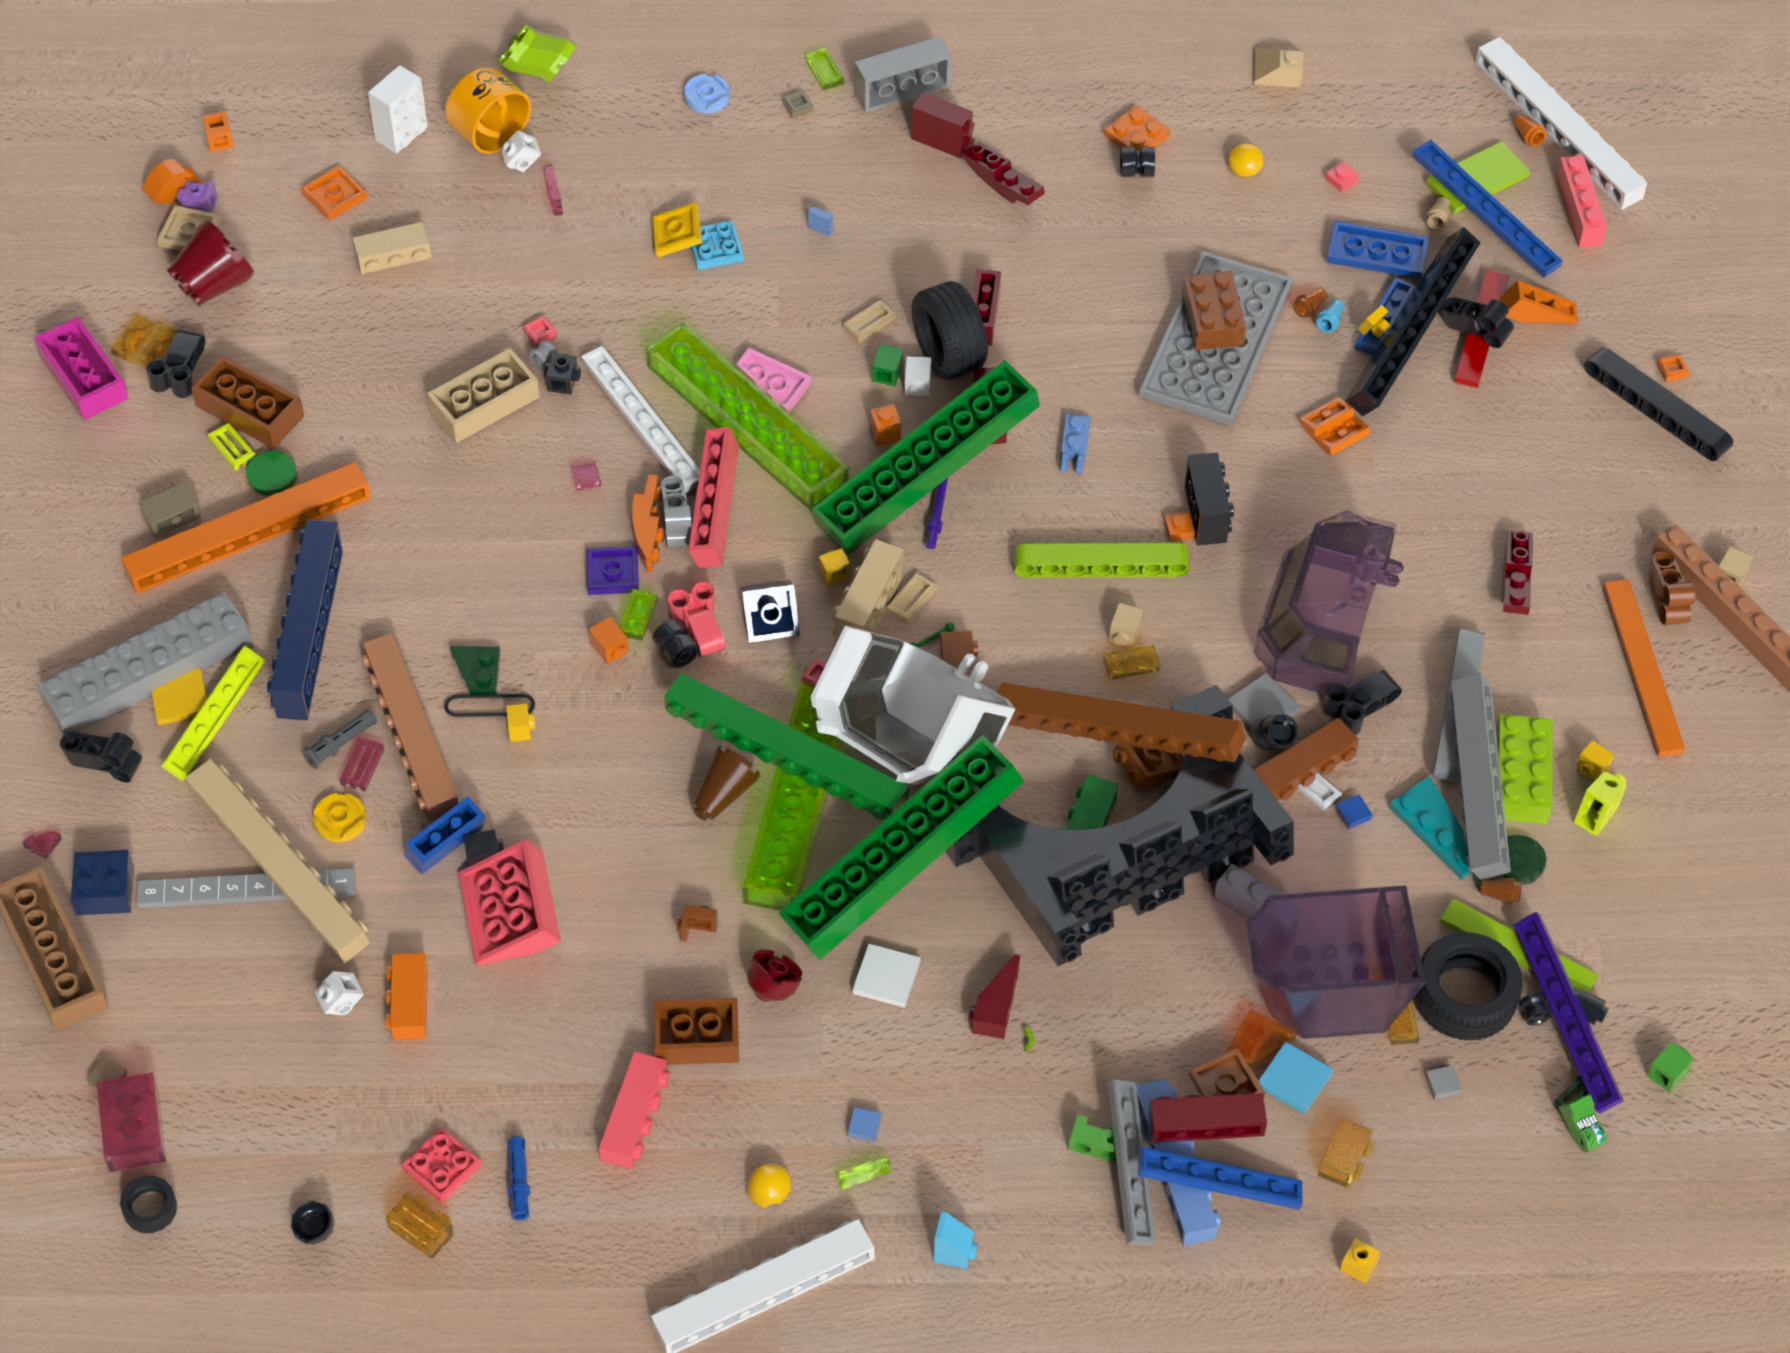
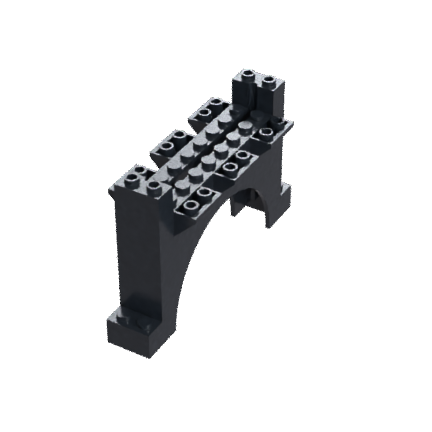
M1217 684L1171 705V710L1233 719V704ZM1240 753L1235 762L1217 761L1211 758L1181 754L1183 764L1170 789L1154 805L1128 820L1096 829L1060 830L1024 821L997 805L945 852L956 867L969 863L980 856L1056 965L1060 966L1066 962H1072L1081 956V944L1096 935L1104 934L1114 927L1113 910L1132 903L1134 911L1138 916L1145 912L1153 911L1158 906L1168 901L1176 900L1185 894L1184 877L1202 871L1208 883L1215 879H1220L1231 864L1238 868H1243L1253 862L1254 845L1270 866L1287 860L1290 856L1294 855V821Z

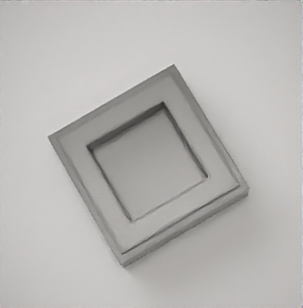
M1453 1065L1426 1071L1425 1076L1434 1100L1461 1094L1462 1088Z

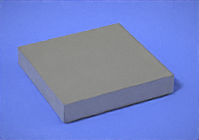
M1267 673L1229 698V701L1233 704V711L1250 728L1254 721L1261 716L1285 714L1293 717L1301 709V706Z

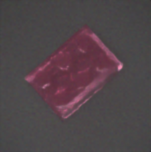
M153 1072L96 1082L104 1158L109 1171L115 1172L167 1162L159 1091Z

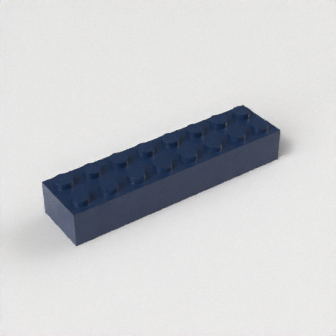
M307 520L305 530L302 529L300 532L301 549L297 550L295 555L297 568L296 571L291 573L290 582L292 590L287 592L286 607L288 609L287 613L282 614L281 619L283 632L278 634V654L273 656L272 671L274 673L273 677H269L267 682V692L271 693V708H275L277 718L308 721L343 556L338 522Z

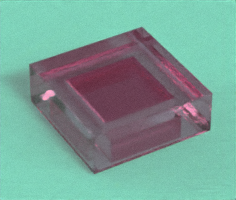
M596 461L571 466L577 491L601 486Z

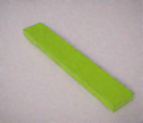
M1452 899L1440 918V924L1457 933H1478L1500 942L1502 946H1505L1512 953L1518 965L1534 973L1516 931ZM1558 954L1573 988L1579 991L1583 989L1590 992L1599 975Z

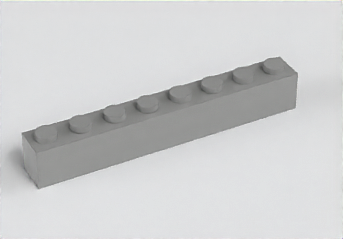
M1481 673L1452 680L1450 700L1454 706L1455 713L1452 715V722L1457 732V737L1454 738V744L1459 753L1457 770L1462 782L1459 785V792L1464 802V808L1461 809L1462 818L1466 823L1464 841L1469 852V856L1466 857V863L1471 872L1480 879L1509 873L1511 868L1491 683Z

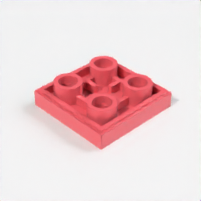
M442 1127L401 1164L402 1170L440 1203H443L482 1166L479 1158Z

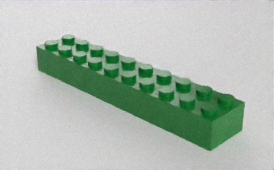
M1004 360L814 506L812 513L816 525L840 549L842 548L848 556L1040 407L1037 390Z
M984 735L980 736L778 912L779 915L820 961L1024 783V780L1014 765Z

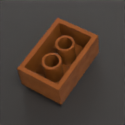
M1232 271L1184 276L1182 297L1195 350L1244 345L1246 324Z
M737 997L654 1000L655 1057L665 1059L667 1065L739 1062Z

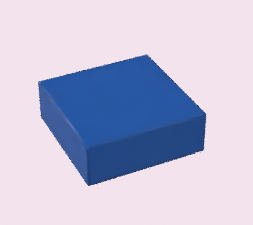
M1360 794L1336 804V810L1348 829L1372 820L1373 814Z

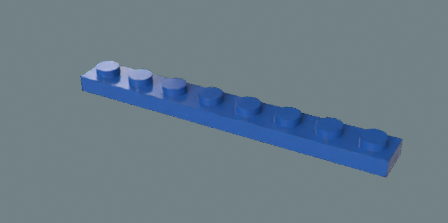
M1431 139L1414 150L1412 157L1543 278L1561 267L1563 260Z

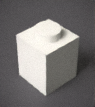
M906 356L905 395L929 396L931 357Z

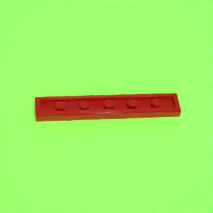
M1486 270L1477 302L1488 305L1492 299L1501 301L1500 296L1506 291L1510 275ZM1467 334L1454 380L1455 383L1478 388L1490 347L1483 337Z

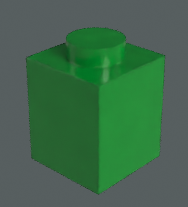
M879 345L872 365V382L896 387L903 367L904 349Z

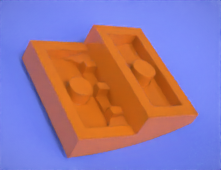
M1339 397L1299 418L1306 432L1330 456L1370 435V427L1354 416V408Z

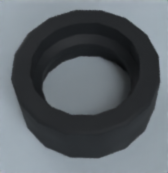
M143 1176L134 1179L125 1187L121 1194L120 1207L126 1223L133 1230L140 1233H155L163 1230L172 1222L176 1215L177 1202L172 1187L166 1180L157 1176ZM159 1192L165 1197V1206L154 1216L138 1217L132 1211L133 1202L141 1194Z

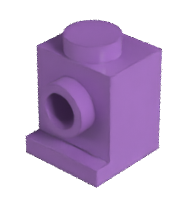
M209 181L208 184L187 182L185 188H180L178 193V200L182 203V207L212 213L217 200L214 182Z

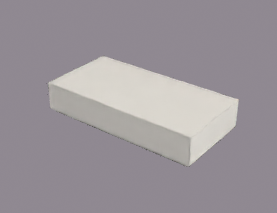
M1316 774V778L1311 785L1303 787L1300 784L1298 790L1324 811L1342 797V793L1320 774Z

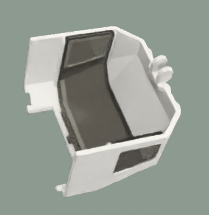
M849 626L844 627L811 695L812 706L816 708L818 721H816L819 733L837 736L897 774V782L913 785L935 777L982 735L997 748L1015 708L1008 699L979 682L984 678L988 665L982 660L973 669L976 658L971 653L964 656L963 661L958 669L935 655L903 640Z

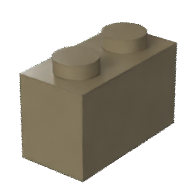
M185 482L174 485L139 502L142 517L155 538L201 518L198 502Z

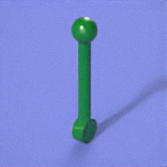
M948 622L944 628L918 643L912 642L910 644L920 648L939 637L941 632H952L955 626L952 622Z

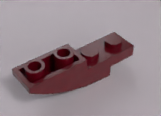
M980 142L962 153L963 159L987 185L1011 203L1019 200L1028 206L1045 194L1044 186L1013 169L1011 160Z
M1507 531L1502 585L1503 612L1529 615L1533 533Z

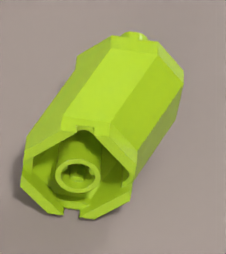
M525 24L518 34H515L510 40L508 50L502 53L498 61L509 71L541 77L549 83L560 71L559 68L562 64H565L576 48V43L567 37L538 32Z

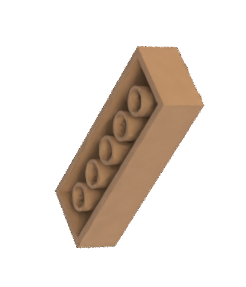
M38 867L0 884V914L56 1031L107 1009L108 1006L103 992L42 867Z

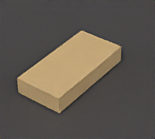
M878 300L844 322L843 329L860 343L894 321L896 313L884 302Z
M915 573L887 605V612L908 624L935 593L937 584Z

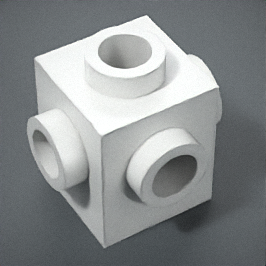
M519 130L500 148L506 166L523 173L541 155L535 137Z
M335 971L326 977L314 992L324 1013L334 1015H346L364 995L354 973Z

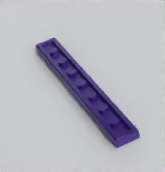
M1536 911L1513 925L1586 1090L1592 1097L1595 1104L1594 1108L1596 1112L1601 1114L1623 1102L1624 1099L1543 919Z

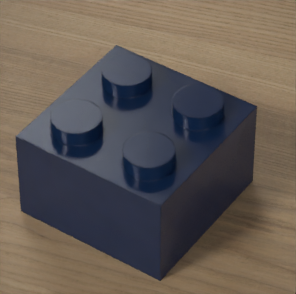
M129 850L74 852L71 901L76 915L131 913L134 865Z

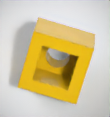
M842 548L828 551L819 556V572L826 586L850 578V562Z
M527 704L506 706L510 742L531 740L530 729H535L534 713H528Z
M1592 741L1581 752L1576 768L1585 776L1596 780L1603 772L1610 770L1614 754L1595 741Z
M1355 1238L1342 1261L1340 1271L1366 1284L1379 1261L1381 1251Z

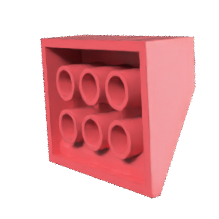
M524 839L458 872L475 964L482 965L536 954L561 942L544 854L534 844Z

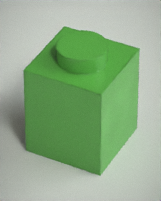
M1671 1042L1654 1060L1647 1077L1670 1093L1690 1071L1694 1058L1685 1048Z

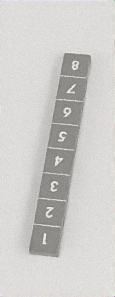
M355 868L317 870L322 878L320 883L323 886L329 884L337 894V897L355 896ZM265 873L138 881L136 904L138 909L288 899Z

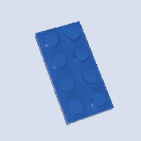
M1335 221L1327 263L1422 279L1429 237Z

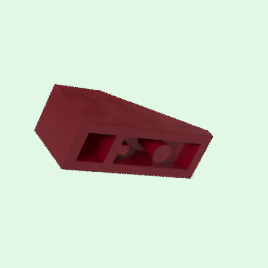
M1015 954L980 993L976 1006L970 1007L968 1022L973 1023V1034L1005 1039L1020 969L1021 955Z

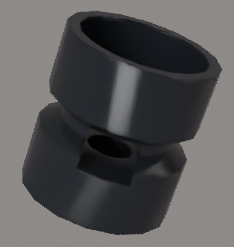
M1121 147V177H1135L1136 174H1139L1140 177H1154L1155 147H1140L1139 150H1136L1135 147Z
M677 619L664 622L653 633V642L663 652L666 660L673 668H681L688 665L699 653V646L688 635L685 627Z
M1285 714L1261 716L1254 721L1251 727V738L1254 744L1265 750L1290 747L1295 743L1298 736V726L1295 720Z

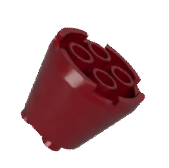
M207 219L196 228L174 262L166 270L175 281L178 280L180 290L187 297L190 295V298L198 306L247 282L254 273L252 267L240 251L235 249L225 238V235Z

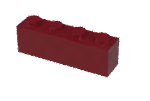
M1247 1091L1238 1095L1217 1093L1205 1097L1188 1095L1184 1098L1172 1099L1164 1096L1150 1100L1148 1114L1152 1143L1265 1136L1267 1118L1263 1093Z

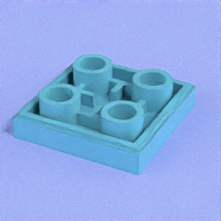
M733 221L701 226L702 243L691 247L697 270L744 261V255Z
M1285 1042L1258 1082L1266 1093L1305 1115L1332 1076L1334 1069Z

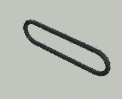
M528 694L453 695L445 701L444 708L447 714L453 717L507 716V712L453 713L448 709V704L453 699L523 697L531 701V708L528 710L530 714L535 708V700Z

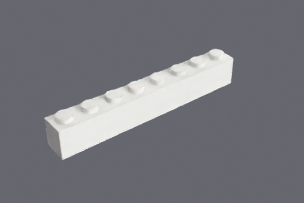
M859 1219L853 1222H844L836 1230L828 1234H818L810 1242L802 1246H793L781 1256L767 1258L759 1266L751 1270H741L733 1278L723 1283H713L706 1291L697 1295L690 1294L676 1305L671 1307L664 1306L658 1309L651 1316L652 1329L665 1353L679 1352L874 1260V1246Z

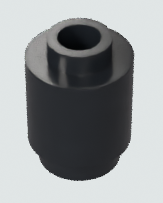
M1574 989L1588 1022L1592 1025H1595L1597 1021L1602 1023L1609 1010L1608 1007H1605L1606 1000L1583 989L1581 991Z

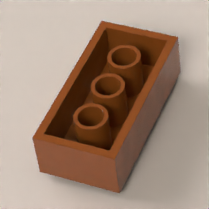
M223 355L191 387L196 407L225 423H229L234 428L272 449L304 417L300 397Z

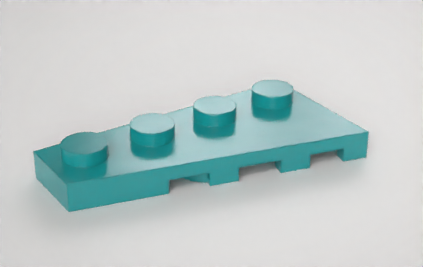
M1430 775L1390 803L1389 808L1460 880H1463L1472 873L1466 863V857L1469 856V852L1464 841V830Z

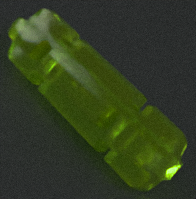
M884 1156L876 1159V1163L870 1161L852 1168L851 1172H848V1170L837 1174L838 1184L841 1189L852 1187V1183L857 1185L876 1178L879 1173L880 1175L890 1173L891 1163Z

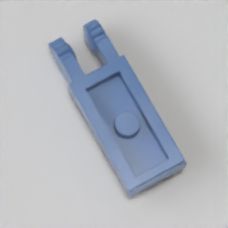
M1066 414L1061 450V472L1067 471L1068 460H1077L1076 473L1082 474L1083 461L1086 460L1091 416Z

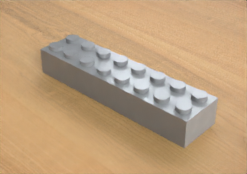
M223 592L37 684L44 705L63 735L70 732H80L151 696L152 690L197 668L203 670L239 652L244 645L249 647L253 643L248 625L227 594Z

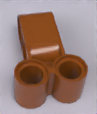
M1665 551L1656 552L1652 557L1649 579L1660 603L1659 615L1661 623L1663 625L1689 623L1691 621L1690 605L1694 604L1695 601L1693 584L1690 581L1685 582L1676 559L1671 553Z

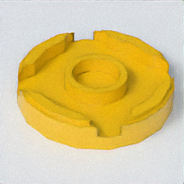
M334 793L321 799L313 812V823L317 833L327 841L338 843L349 841L358 836L364 829L367 821L365 807L359 798L348 793H344L345 795Z

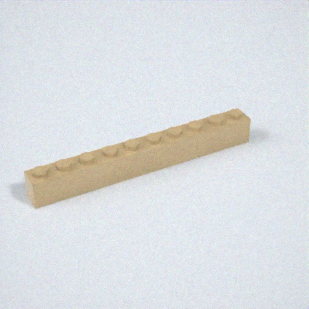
M209 759L185 778L192 791L261 870L267 874L344 964L371 944L366 936V933L369 932L360 919L356 921L352 919L351 915L353 913L344 901L340 904L336 901L337 894L329 884L323 886L320 883L322 878L314 867L311 866L308 869L304 865L306 860L297 849L292 851L288 847L291 843L282 832L277 834L273 830L276 826L267 815L262 817L258 813L261 810L252 798L247 800L243 796L245 791L237 781L232 783L228 779L231 776L222 764L217 766Z

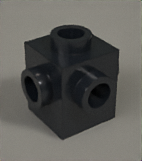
M552 353L550 363L546 362L544 368L547 391L572 395L575 381L579 382L581 376V367H577V357Z

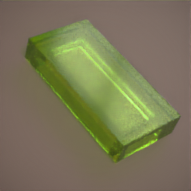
M827 48L805 54V60L823 91L844 84V77Z

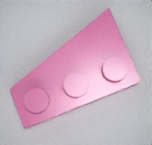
M751 348L747 349L736 364V370L786 416H788L812 383V376Z

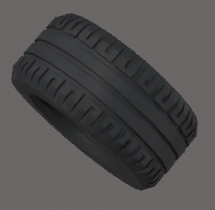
M948 281L919 291L912 301V321L916 338L924 357H931V369L941 378L950 380L971 373L975 369L982 368L988 356L987 336L978 308L966 288L957 282Z
M1460 932L1449 934L1433 942L1421 957L1413 989L1415 1004L1420 1015L1424 1017L1423 1019L1438 1032L1459 1040L1475 1041L1482 1038L1485 1039L1502 1031L1511 1021L1521 995L1522 973L1515 957L1500 942L1478 933ZM1468 967L1478 970L1490 979L1495 987L1496 996L1482 1005H1465L1456 1002L1446 995L1440 985L1439 977L1444 972L1453 968Z

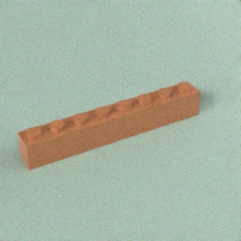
M1677 524L1657 535L1652 554L1654 555L1659 551L1671 553L1676 559L1685 582H1692L1695 597L1790 692V636Z
M392 633L363 642L365 653L361 654L362 662L365 669L370 668L372 672L368 675L372 688H378L379 694H376L380 708H386L388 713L384 715L388 729L393 728L395 734L392 735L397 750L402 749L404 754L400 756L405 771L410 770L411 776H408L412 791L418 790L419 797H416L419 809L421 813L426 811L429 821L440 818L459 804L458 798L394 635Z

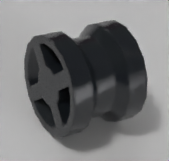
M1541 992L1529 994L1519 1001L1518 1005L1525 1012L1524 1019L1528 1025L1541 1024L1552 1016L1551 1009L1545 1005V995Z

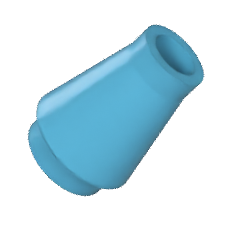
M1333 300L1330 305L1317 315L1316 325L1319 330L1324 333H1331L1337 330L1345 308L1343 302Z

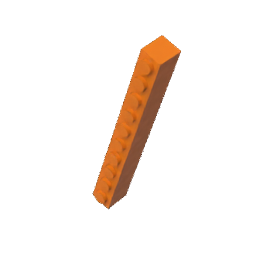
M356 462L341 466L339 469L319 475L312 480L297 484L280 493L272 494L268 498L250 503L246 507L226 513L219 518L204 522L187 531L179 532L148 547L130 552L128 555L121 557L125 573L136 594L304 526L307 520H318L371 498L369 485Z

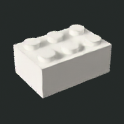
M401 65L368 92L375 140L397 154L401 149L407 147L417 135L423 133L428 127L421 78Z

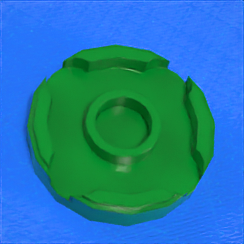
M269 451L255 456L249 462L246 475L248 484L255 489V492L271 496L272 494L285 491L289 486L291 488L296 481L297 471L295 462L290 456L283 452Z

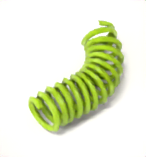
M1029 1027L1023 1030L1027 1038V1043L1024 1045L1026 1052L1033 1048L1036 1041Z

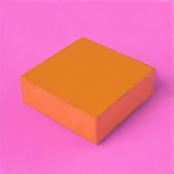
M1681 354L1657 359L1656 365L1665 382L1689 376L1690 372Z

